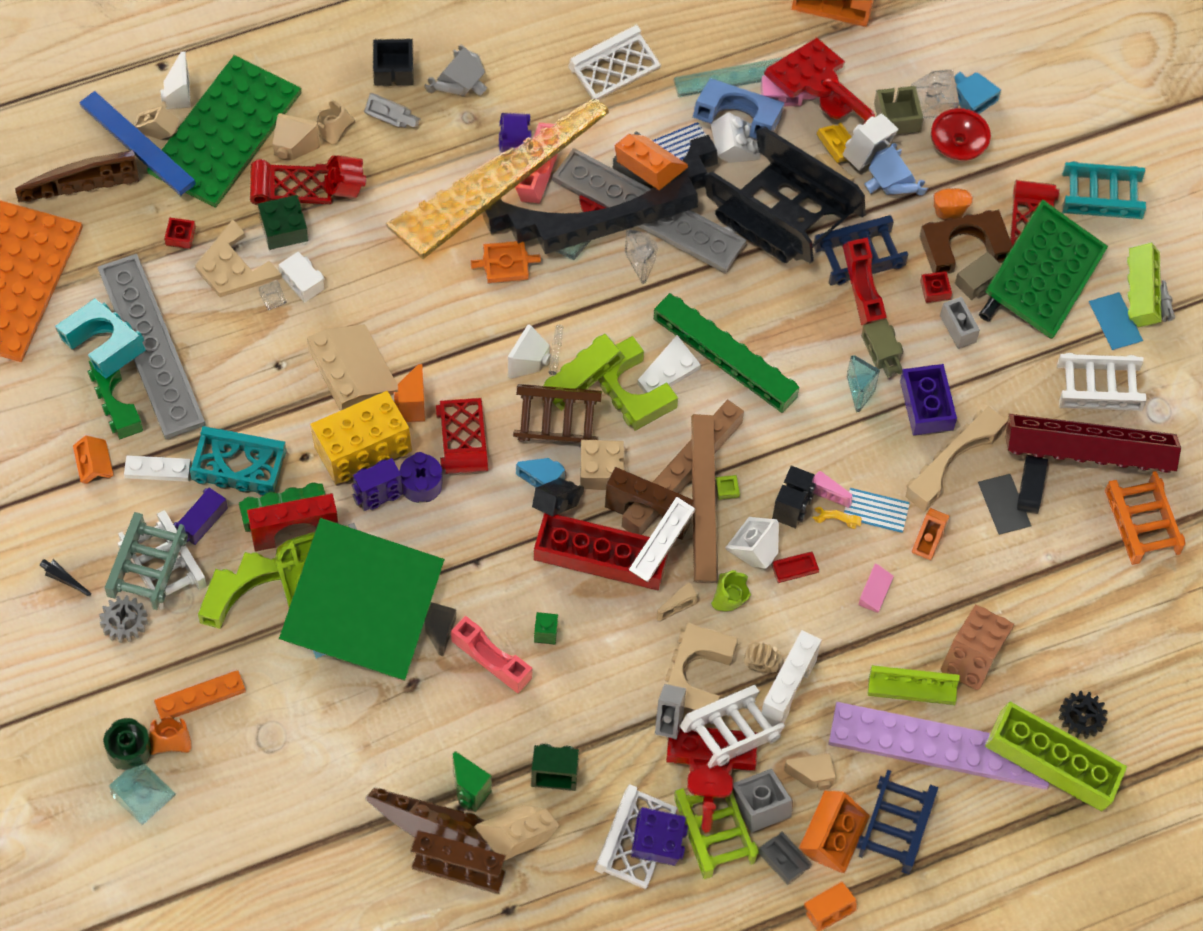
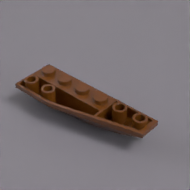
M134 150L76 161L39 175L15 188L18 202H30L41 198H52L58 195H70L75 192L92 191L93 189L110 188L115 185L139 181Z
M373 788L366 796V800L381 814L414 837L417 831L421 830L493 851L475 828L477 824L485 820L478 818L473 813H465L389 792L381 788Z

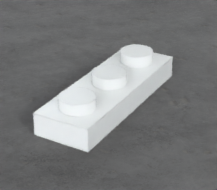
M126 456L124 477L129 479L189 482L191 460L183 458Z

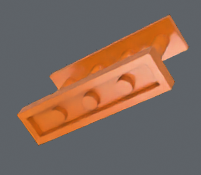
M1157 471L1152 472L1149 483L1122 488L1119 487L1117 480L1108 481L1105 493L1131 564H1139L1145 552L1172 546L1175 554L1180 555L1185 546V538L1179 532L1164 492L1163 479L1159 478ZM1152 491L1156 500L1129 507V505L1125 504L1124 496ZM1159 509L1163 519L1136 525L1132 523L1131 515ZM1166 528L1170 537L1143 544L1139 542L1138 534Z

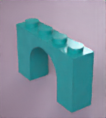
M96 298L55 325L61 340L72 350L96 334L113 333L105 343L88 354L94 369L105 379L146 351L143 344L145 340L139 331L135 332L127 321L123 322L116 312H111L106 303H101Z

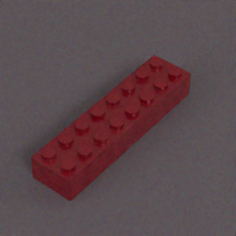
M1009 414L1005 435L1007 450L1017 455H1022L1023 453H1030L1035 457L1047 455L1053 456V458L1058 460L1071 458L1082 463L1086 461H1095L1099 465L1112 463L1122 468L1136 466L1141 470L1153 468L1164 473L1177 471L1181 453L1177 434L1018 414Z

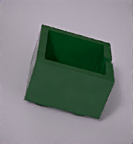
M298 195L258 203L259 217L269 250L308 241L307 226Z
M550 744L534 745L531 787L576 791L579 749H575L572 746L552 747Z

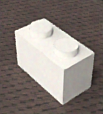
M299 251L278 264L282 278L304 303L324 290V276L319 270L316 271L312 267L311 261L306 256L303 257Z

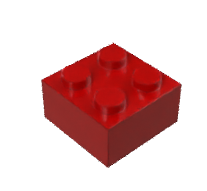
M170 217L164 237L165 245L191 249L196 229L195 221Z
M947 271L921 275L920 283L926 303L951 300L952 290Z

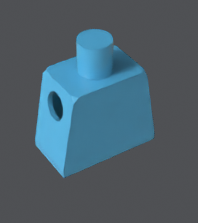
M959 72L954 76L953 81L957 84L954 98L961 108L980 114L999 101L1001 89L981 74L974 73L967 78L962 72Z

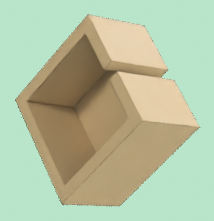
M581 440L580 485L584 489L606 490V484L614 468L617 467L624 470V441Z

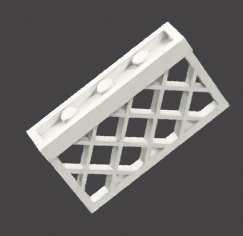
M638 25L570 59V71L572 74L575 73L594 102L661 67V64L641 36V30ZM639 42L642 46V52L630 50L631 45ZM615 53H627L625 61L614 58ZM629 54L640 57L639 64L627 62ZM642 58L650 59L654 65L650 67L642 66ZM601 60L609 61V69L597 67L598 62ZM612 62L624 65L622 73L611 70ZM626 66L637 69L636 74L633 76L624 74ZM585 68L594 70L592 78L584 76L581 70ZM596 71L607 74L606 81L594 79ZM609 75L621 77L620 82L617 84L609 83ZM592 84L604 86L603 91L595 94Z
M629 784L624 792L594 870L599 873L606 872L646 889L656 862L644 861V859L639 858L641 863L630 867L626 855L631 854L632 850L624 852L620 845L621 840L630 838L633 845L634 832H631L628 822L637 818L639 811L636 801L638 798L646 801L649 809L653 810L663 808L675 814L677 807L637 790L638 787ZM622 858L626 869L618 871L611 868L614 860ZM643 867L646 874L644 881L635 878L632 870Z

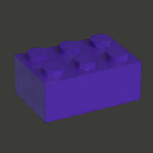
M944 364L903 369L900 384L913 436L953 431L957 416Z

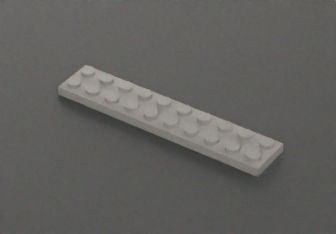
M575 148L571 150L552 176V181L605 208L627 202L651 190ZM691 210L638 226L724 273L727 272L746 245V239Z
M134 254L98 266L99 274L114 311L123 322L127 321L135 332L139 331L145 340L143 344L146 351L134 358V362L165 440L205 426V421L138 255Z

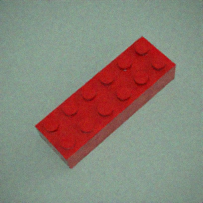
M544 513L534 546L533 560L659 591L669 551L649 582H646L629 569L650 537L562 515L550 516Z

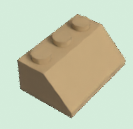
M521 805L481 822L475 828L493 851L506 855L505 860L548 842L559 827V824L546 808Z

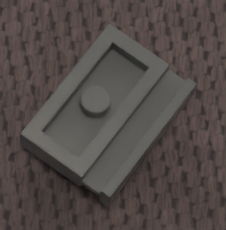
M780 832L778 836L773 837L758 849L759 855L787 885L812 866V863L783 832Z

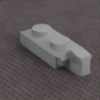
M370 93L364 113L397 127L402 126L405 128L407 125L415 127L419 125L421 119L411 115L412 110L374 93Z

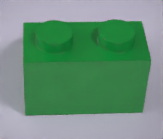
M454 751L452 754L453 773L457 799L463 808L467 810L472 809L476 812L492 792V775Z

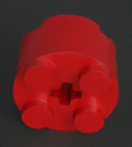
M332 155L326 165L329 172L328 175H324L326 192L333 196L357 198L361 187L366 185L367 180L366 175H363V159Z

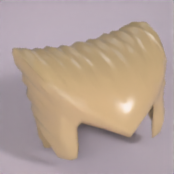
M330 101V109L318 111L316 122L323 139L330 144H335L338 142L343 131L355 121V118L349 114L343 104Z

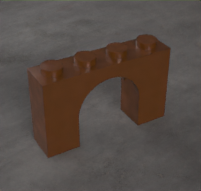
M987 210L980 214H968L956 219L948 218L941 222H929L922 225L919 237L932 273L947 271V274L954 272L956 261L949 241L958 235L966 234L978 238L985 245L987 252L999 263H1002L1013 245L1000 211Z
M617 467L614 468L606 484L605 508L622 515L627 511L631 501L643 503L653 508L663 518L676 497L692 507L694 500ZM692 516L677 537L678 539L683 540L691 524Z

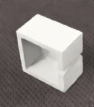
M882 113L875 118L872 116L865 124H859L853 130L854 135L846 142V149L842 155L858 170H861L871 163L877 151L888 148L889 142L893 140L899 129Z

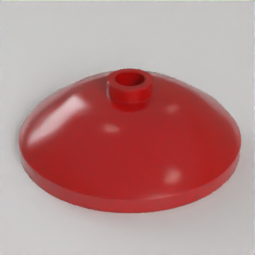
M955 108L944 111L936 117L931 128V139L936 149L946 157L955 160H971L986 151L990 143L991 131L985 119L976 112Z

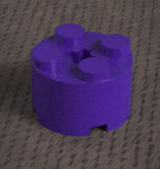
M501 113L499 126H501L499 132L500 153H528L529 143L531 142V130H528L530 114Z
M416 452L401 464L399 472L402 477V492L408 500L419 503V501L430 502L440 494L442 490V468L434 457L423 452Z

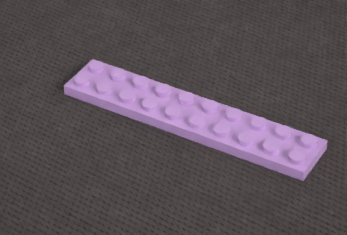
M836 702L828 745L1045 790L1049 787V782L984 747L990 735L988 732Z

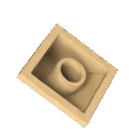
M278 114L273 138V152L275 156L294 160L319 148L317 122Z

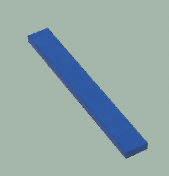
M96 91L79 102L80 106L127 149L130 151L134 150V155L177 194L181 196L196 185L195 180Z

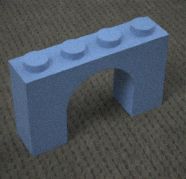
M710 78L696 101L692 118L711 124L717 113L721 110H741L753 117L749 136L757 139L756 131L759 128L766 127L774 132L781 119L785 103Z

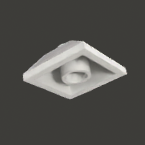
M185 52L180 53L164 80V89L161 90V101H165L166 109L191 108L189 72Z
M527 325L508 355V377L511 379L540 372L543 365L546 366L551 359L550 345L530 325Z
M748 517L725 547L726 550L752 567L767 568L778 554L779 522L777 519Z

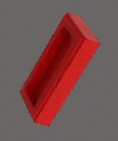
M813 551L776 560L771 564L777 583L819 573V567Z

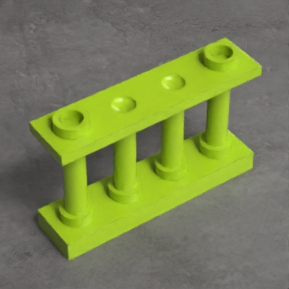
M684 788L675 790L674 801L679 814L686 816L685 824L688 825L687 836L703 879L713 876L716 865L745 856L748 857L750 865L755 864L758 849L756 843L750 840L735 801L733 790L730 796L725 797L728 807L714 811L713 821L732 815L736 827L709 836L700 834L699 828L702 825V815H693L691 809L694 804L703 802V796L686 795ZM740 836L743 848L714 857L708 855L706 850L708 845Z

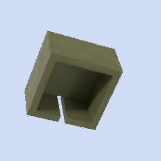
M916 86L899 87L894 103V88L876 91L874 101L876 114L878 116L882 113L899 129L896 135L921 132L924 118Z

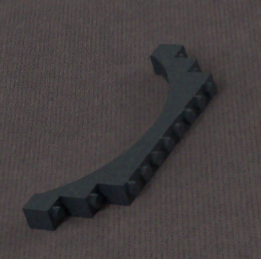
M709 134L690 140V148L682 160L688 164L687 169L661 190L654 187L648 192L616 206L580 213H549L517 207L502 201L501 198L481 203L483 218L490 233L510 228L517 243L537 238L545 254L698 208L696 189L705 187L704 175L707 173L706 168L718 164L717 149Z

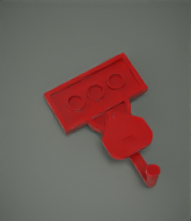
M818 38L813 39L765 69L764 75L789 97L794 98L803 91L819 97L820 108L831 118L841 119L852 111L864 120L863 124L872 116L875 118L874 112L839 82L835 71L842 68L845 61Z
M680 728L677 739L668 737L666 762L689 765L690 773L688 774L687 789L693 795L703 796L701 828L705 834H708L712 829L713 814L716 805L713 803L714 797L725 798L731 795L733 778L730 775L733 769L755 771L757 747L730 759L722 766L716 765L709 768L707 764L712 758L713 753L697 731L691 730L684 733ZM706 728L721 750L730 746L717 728ZM730 730L738 742L746 739L742 731Z

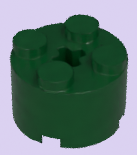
M132 718L119 719L112 723V726L104 734V747L109 761L115 768L132 770L148 762L151 754L150 738L146 727L137 722V720Z

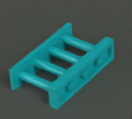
M1075 161L1065 162L1062 176L1070 177V196H1065L1062 213L1143 219L1146 202L1138 201V182H1142L1145 168L1087 164ZM1078 177L1090 178V197L1078 196ZM1098 179L1110 180V199L1098 198ZM1118 180L1130 181V200L1118 199Z

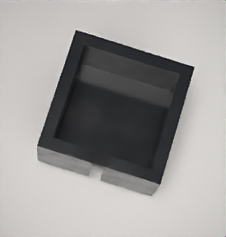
M373 39L374 86H392V82H396V86L414 85L413 39Z
M792 465L790 466L784 480L786 486L782 484L775 500L772 519H777L778 522L795 529L798 522L804 521L807 506L811 504L816 487V483H814L815 474Z

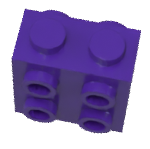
M392 458L381 460L375 466L368 469L363 468L353 475L354 483L351 484L354 494H352L357 506L361 505L363 511L376 509L382 503L394 501L400 495H403L401 473Z
M642 807L637 814L631 857L675 866L679 859L682 860L684 856L685 846H682V839L686 837L688 825L685 824L686 816Z

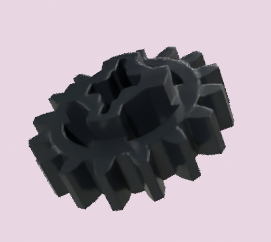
M1079 691L1077 696L1071 693L1069 699H1064V705H1061L1059 709L1062 712L1059 715V719L1064 720L1062 727H1069L1068 734L1074 731L1076 732V738L1083 734L1084 738L1087 739L1089 733L1095 737L1097 731L1101 732L1103 730V725L1107 722L1106 715L1108 710H1102L1105 703L1097 702L1099 696L1092 698L1091 692L1084 696L1083 692Z

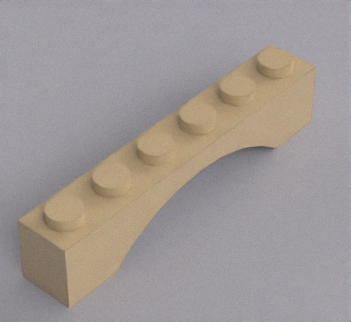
M988 406L984 411L979 410L973 418L974 421L970 425L968 423L965 424L960 431V435L957 438L953 437L948 442L947 448L944 451L940 450L934 456V461L930 465L926 464L921 469L920 475L916 479L913 477L906 485L907 492L905 497L922 511L926 512L939 498L942 475L956 457L969 449L992 444L1005 431L1008 421Z

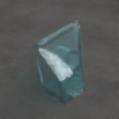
M146 764L126 770L109 785L112 796L141 825L176 795Z

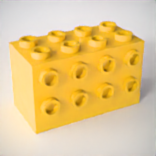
M388 391L310 424L314 448L335 485L347 482L359 470L375 466L381 460L391 458L394 460L412 452L409 427Z

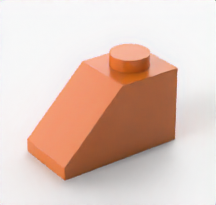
M930 508L924 518L911 552L932 560L950 516Z

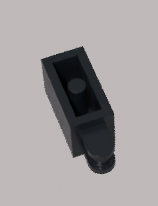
M558 478L535 488L532 507L550 516H555L576 507L584 492V487L581 485L577 486L572 481L568 482Z

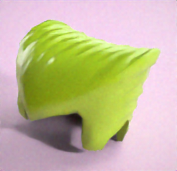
M736 570L720 573L717 589L711 602L712 607L715 610L727 612L737 609L751 596L746 585L748 576L736 572Z

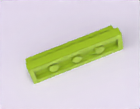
M872 665L869 673L867 696L955 705L960 675Z

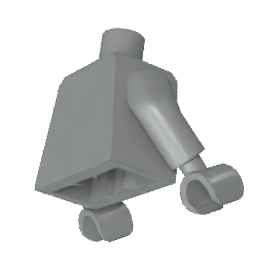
M459 45V51L453 50L454 59L437 78L438 81L436 82L433 77L428 78L430 85H424L426 91L433 93L437 90L465 96L472 89L481 96L488 87L479 80L485 73L480 56L467 50L463 45Z

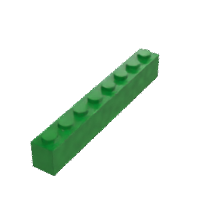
M669 293L654 308L653 320L675 336L678 335L682 341L782 414L798 397L800 387L793 379L785 377L778 368L770 366L761 356L752 353L745 344L737 342L728 332H723L713 321L705 319L695 308H690L680 297H675Z

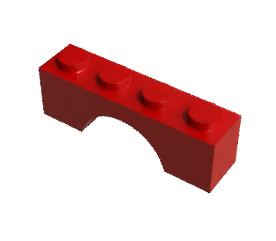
M868 238L847 242L842 247L861 325H866L883 320L887 316L883 299L878 294L872 277L871 263L873 257Z

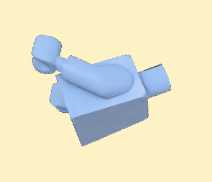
M892 143L891 147L875 153L868 168L873 178L864 183L870 193H873L880 187L886 195L906 193L924 195L928 188H922L925 181L919 180L917 184L914 183L916 180L900 157L902 149L896 150L897 144Z

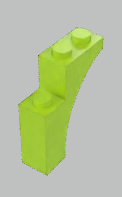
M245 552L237 574L227 569H215L198 613L199 622L221 629L230 608L242 595L261 584L281 580L275 564V558L269 559L256 552Z

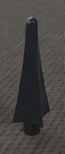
M46 559L41 561L40 567L46 571L45 576L62 582L86 596L91 595L89 590L78 583L54 559L51 563Z

